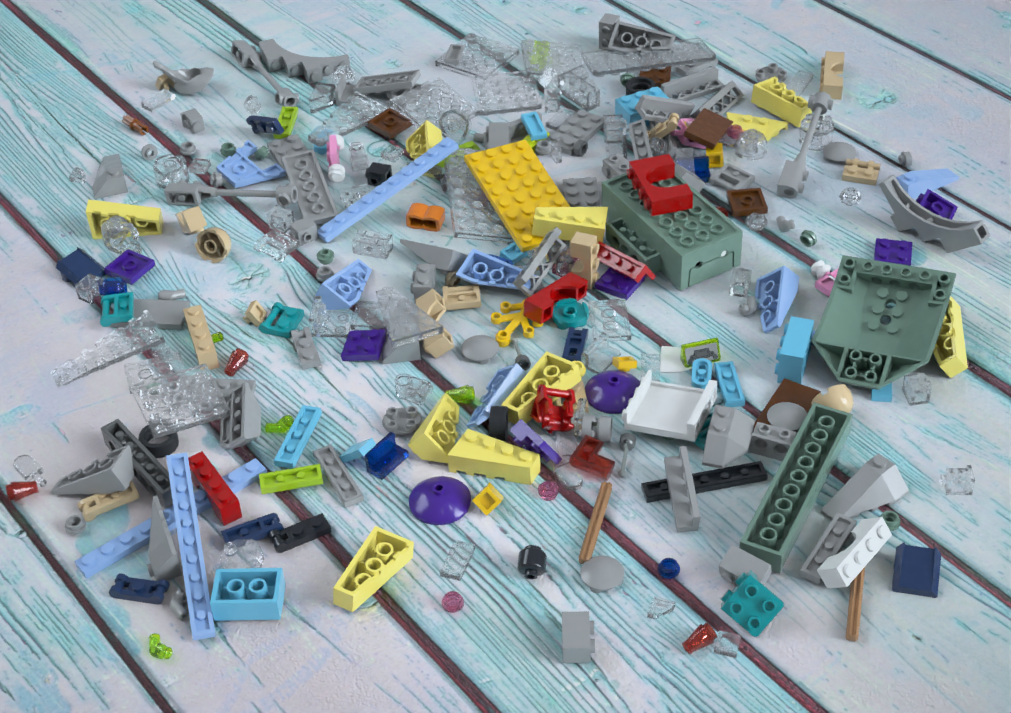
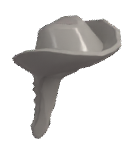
M157 61L153 62L154 68L176 81L174 88L182 94H194L202 91L210 82L214 73V68L194 67L192 69H179L176 71Z

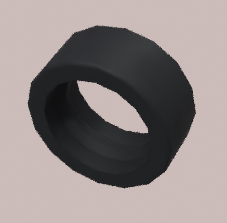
M647 77L631 78L626 83V95L655 87V82Z
M491 406L489 436L507 442L508 408L507 406Z
M158 421L150 423L142 428L139 433V441L155 458H164L166 455H171L179 446L177 431L174 425L169 422ZM163 435L169 436V438L162 443H148L154 437Z

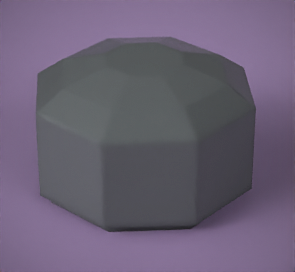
M579 139L574 144L573 153L582 157L586 154L588 143Z

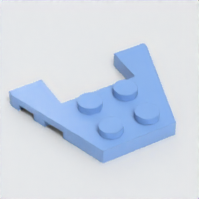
M249 140L244 143L242 148L236 149V153L232 157L228 156L216 167L217 172L221 173L222 177L235 188L286 176L285 170L277 163L261 170L248 159V156L257 151V146Z

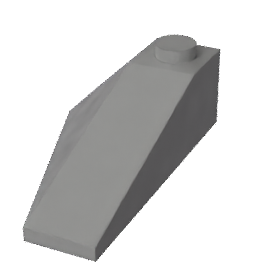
M156 495L153 496L148 554L151 563L147 564L150 577L155 576L156 581L160 579L167 581L182 576V572L166 519Z

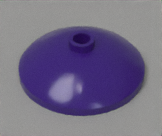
M609 370L593 376L585 386L587 402L591 407L600 412L620 414L628 407L629 399L633 398L636 387L640 386V381L635 376L624 371Z
M447 476L428 478L417 484L409 495V508L413 516L419 521L430 525L453 523L461 519L471 506V493L468 487L460 480Z

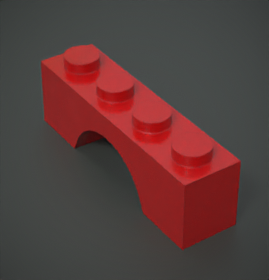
M572 272L566 274L525 299L523 316L539 324L546 322L553 316L554 303L567 298L579 301L585 297L588 280Z
M203 451L188 457L192 483L196 488L201 487L215 515L223 526L242 518L238 498Z

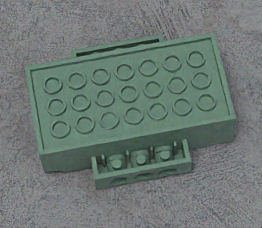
M627 173L603 181L602 207H608L607 217L609 220L606 223V240L616 250L645 264L653 273L660 271L680 291L729 271L732 267L740 266L743 231L689 184L688 186L693 192V208L651 216L649 211L645 209L643 200L639 199L638 191L633 188L632 181L628 179ZM675 173V178L656 181L651 184L657 187H672L688 183Z

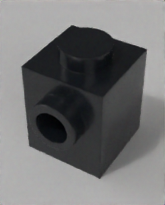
M372 162L365 172L368 185L376 187L392 176L391 165Z

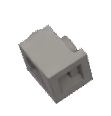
M195 108L180 113L184 128L186 127L193 134L205 130L203 117Z

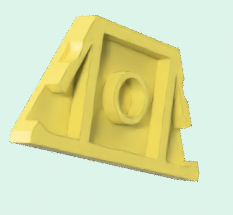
M727 112L726 116L727 119L734 121L730 128L734 138L766 143L772 137L779 135L781 129H788V122L768 119L766 117L760 118Z

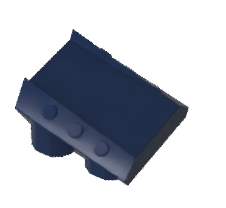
M79 247L62 260H58L56 269L61 273L62 280L73 282L74 287L81 290L86 289L106 275L104 267Z
M905 543L897 546L893 566L892 591L931 598L938 597L941 564L940 551L936 547L931 549L906 545Z

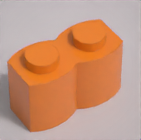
M413 203L406 215V226L413 229L423 228L427 231H440L445 220V209L436 205L427 206L422 203Z

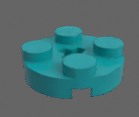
M567 298L558 301L557 305L553 307L552 320L558 325L559 329L566 330L569 327H584L587 324L589 309L586 303L582 302L581 304L577 302V299Z

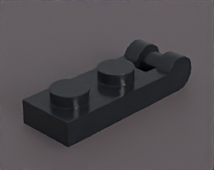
M323 513L282 530H272L268 534V538L274 543L276 552L283 553L329 534L332 531L330 524Z

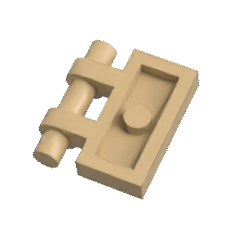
M857 158L847 159L842 174V181L876 186L881 164L870 160L869 162L859 161Z

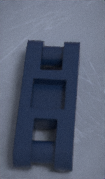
M569 327L562 358L571 362H582L588 339V329L576 330L574 327Z
M119 573L115 578V585L111 586L109 590V595L116 599L160 605L165 598L164 593L168 591L170 583L164 579L153 581L132 578Z

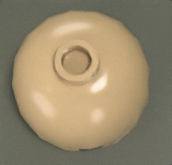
M211 227L204 229V231L197 235L195 247L202 259L212 260L210 263H218L229 255L231 239L223 229Z
M845 384L827 388L828 393L824 395L819 393L812 400V404L818 403L850 413L854 406L851 391Z

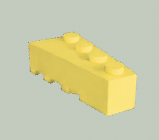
M772 77L753 85L751 102L759 108L769 111L770 114L780 117L795 127H802L810 123L812 111L811 108H808V102L801 96H796L795 91L788 90L783 82L779 83L777 77Z
M88 199L86 215L93 239L162 234L164 221L161 208Z
M536 207L532 235L545 237L549 231L558 227L562 231L558 237L559 239L571 241L577 231L596 235L597 243L599 241L603 243L608 207Z
M951 296L933 351L939 366L950 378L968 368L961 309Z
M546 351L501 404V406H507L508 421L516 424L520 419L525 423L532 419L530 415L535 397L537 396V388L540 384L548 388L561 390L574 387L582 380L579 365ZM548 396V398L552 399V403L559 398Z
M470 429L465 431L447 455L449 472L456 473L458 470L464 471L466 475L474 476L475 473L486 475V478L494 479L501 477L505 478V481L531 485L540 473V454Z
M375 526L334 586L333 604L354 612L413 558L414 542Z

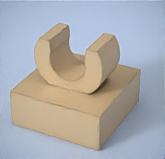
M163 74L157 78L155 87L158 90L163 88L164 91L168 92L169 86L167 85L174 88L175 82L171 77Z
M255 300L250 303L245 312L246 316L243 319L247 324L252 322L257 327L264 321L267 312Z

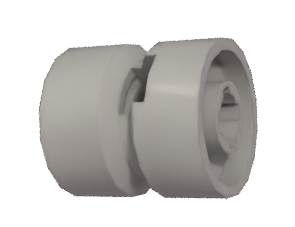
M583 415L582 440L594 441L596 438L599 442L610 443L612 417L600 416L597 419L595 415ZM593 426H597V431H593Z

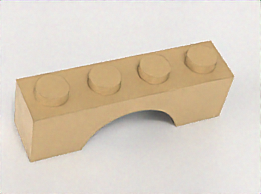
M826 51L825 57H822L819 92L828 93L831 99L841 100L843 77L837 75L843 74L845 52Z
M199 205L175 214L182 232L188 233V235L204 231L203 227L207 226Z
M431 289L416 299V312L419 316L418 323L422 331L420 334L424 342L423 348L427 354L438 358L454 348L452 335L441 324L437 325L441 316L446 312L444 299L434 289Z
M197 305L183 309L200 371L204 372L219 368L216 349L202 306Z

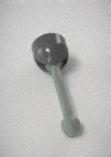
M513 337L511 343L515 346L518 355L515 359V364L517 363L526 371L531 366L530 359L526 355L521 354L517 344L518 339Z
M624 433L620 436V447L624 450L621 470L618 471L620 477L626 476L625 466L628 450H632L636 444V437L630 433Z

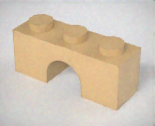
M576 231L570 241V257L578 258L579 260H576L570 272L588 280L587 289H592L595 282L599 279V272H597L599 266L597 236Z

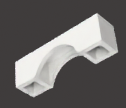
M882 517L862 519L851 531L855 541L844 551L828 557L817 569L827 588L848 587L892 536Z

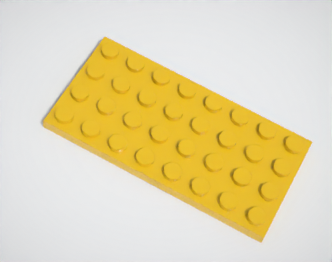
M522 140L464 155L465 163L520 251L528 252L537 249L544 237L532 235L536 207L570 206L528 142Z

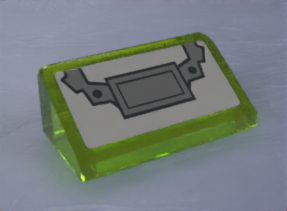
M718 338L682 344L680 360L684 367H692L693 362L699 358L708 359L711 363L720 361L721 355Z

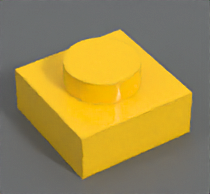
M631 356L612 357V365L619 369V371L627 372L630 369L637 368V360Z

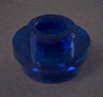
M665 558L658 565V573L663 578L672 579L679 575L680 566L675 559Z

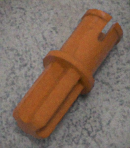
M129 115L122 117V122L129 126L132 131H137L141 135H146L145 132H148V127L140 123V120L134 119Z

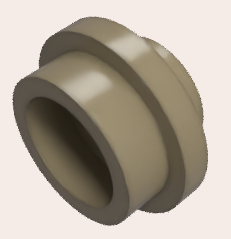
M457 271L447 274L445 286L456 287L461 279L456 277Z

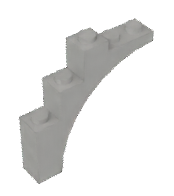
M274 39L259 42L260 53L269 72L285 69L289 78L304 75L308 84L322 81L325 76L351 70L347 54L334 57H310L289 52L279 46Z
M894 175L888 176L879 184L894 211L890 217L898 232L915 227L922 242L940 238L947 253L981 245L991 236L983 220L971 222L956 221L941 217L927 210L909 196Z

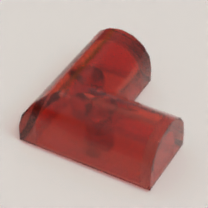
M585 435L571 455L569 464L572 467L608 481L614 469L615 461L598 455L604 446L603 441Z

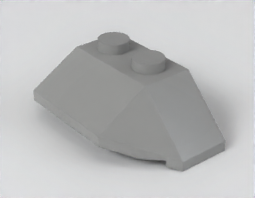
M246 382L230 391V399L226 403L221 416V448L233 449L244 446L261 436V407Z
M715 405L707 433L702 465L723 469L728 466V463L746 454L751 441L755 420L737 408Z

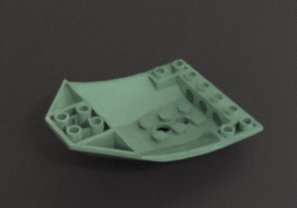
M843 255L829 300L811 342L840 383L879 390L929 362L944 321L956 273ZM888 303H894L896 305L894 308L891 309L885 307ZM883 317H889L891 322L884 325L880 320Z

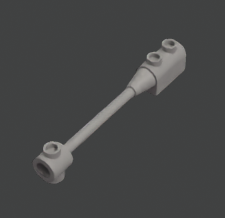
M233 40L231 55L242 67H252L265 77L277 91L275 94V103L277 105L295 107L299 102L298 93H293L289 88H282L263 67L261 63L262 55L260 52H256L255 46H250L244 40Z
M817 92L809 97L808 108H811L814 114L800 153L794 161L786 160L777 184V196L795 198L798 193H803L804 183L802 181H807L809 174L805 167L806 153L820 115H824L827 110H832L833 100H831L830 95L826 92Z
M180 180L178 183H169L164 190L168 205L198 206L206 198L239 196L276 198L278 205L287 207L290 203H296L298 199L297 187L291 183H288L286 186H278L276 191L217 189L203 185L199 181L186 183Z

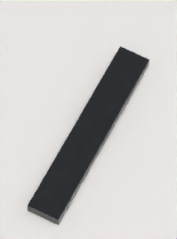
M761 461L692 474L696 494L767 481L768 479L767 472ZM667 478L641 483V489L647 503L671 499Z

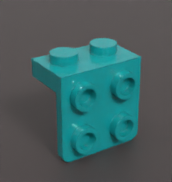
M750 570L747 574L743 572L735 581L737 586L732 591L728 589L720 600L723 601L721 603V610L752 636L757 637L784 607V602L757 580V575Z

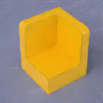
M718 143L713 150L706 147L707 168L724 166L722 143Z
M489 482L472 501L487 516L502 502L504 497Z

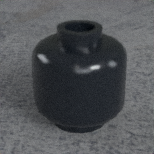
M526 546L518 555L517 569L519 573L524 575L526 579L531 580L543 575L546 570V553L539 546Z

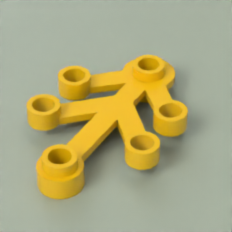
M525 299L522 303L511 304L507 301L500 304V311L506 315H502L499 312L491 314V323L497 325L501 322L511 321L505 330L498 331L495 336L499 347H507L510 344V335L520 323L523 329V336L525 338L534 337L535 329L529 325L527 317L523 316ZM521 310V311L518 312V313L507 314V313H510L511 311ZM532 320L533 326H535V327H541V326H543V323H542V324H539V323H537V322H535V321Z

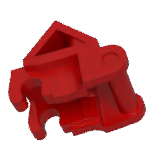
M540 384L537 388V396L535 397L530 416L538 423H542V429H545L549 434H552L554 431H571L574 428V424L571 423L574 413L573 404L576 403L574 390L548 388ZM548 396L565 398L562 406L553 405L552 399L548 398Z

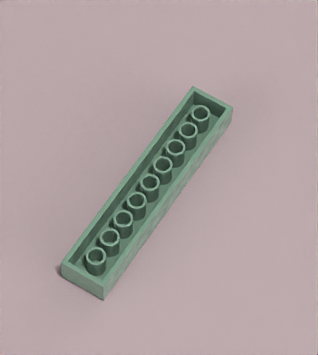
M818 403L812 404L740 540L739 548L770 564L771 571L780 574L851 431L853 414Z

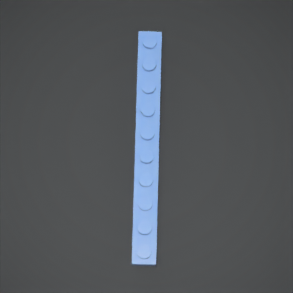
M448 137L441 140V142L430 148L423 155L416 158L409 165L402 168V170L317 230L318 237L327 243L456 151L459 148L458 143Z
M186 452L166 455L193 641L216 637L188 454Z
M255 458L222 478L235 494L258 481L259 474L267 473V469ZM203 489L194 493L197 515L212 507ZM172 505L163 510L169 531L176 528L174 506ZM151 518L75 560L76 567L88 579L147 545L150 541Z

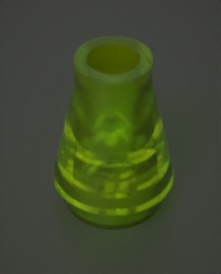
M464 385L445 391L457 403L470 404V402L475 401L473 386Z

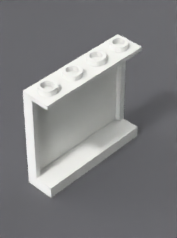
M648 370L645 377L641 378L640 386L636 387L633 398L629 399L628 407L622 412L624 429L695 442L717 398V381L709 380L706 388L700 389L653 381L651 370Z

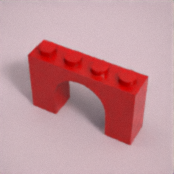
M670 154L629 161L627 177L631 179L633 188L638 191L639 199L643 200L644 207L651 216L693 208V192L688 184L672 187H657L651 184L656 181L675 178V163Z

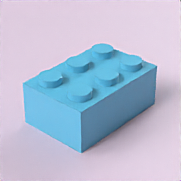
M658 86L615 99V116L628 130V124L642 119L635 109L642 95L669 98ZM644 120L645 123H646V126H649V125H650V123H649L650 121H649V120Z
M791 316L789 324L785 323L783 333L785 336H781L780 347L782 348H778L776 360L779 361V363H776L774 373L778 375L777 383H781L784 378L799 384L802 383L811 351L814 320Z
M216 569L210 600L214 621L281 620L286 587L283 569Z

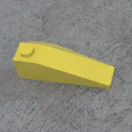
M426 120L406 140V151L410 153V157L415 160L441 142V130Z
M447 393L442 395L408 444L412 452L417 454L422 460L448 463L447 455L455 446V439L458 438L456 424L459 423V405Z

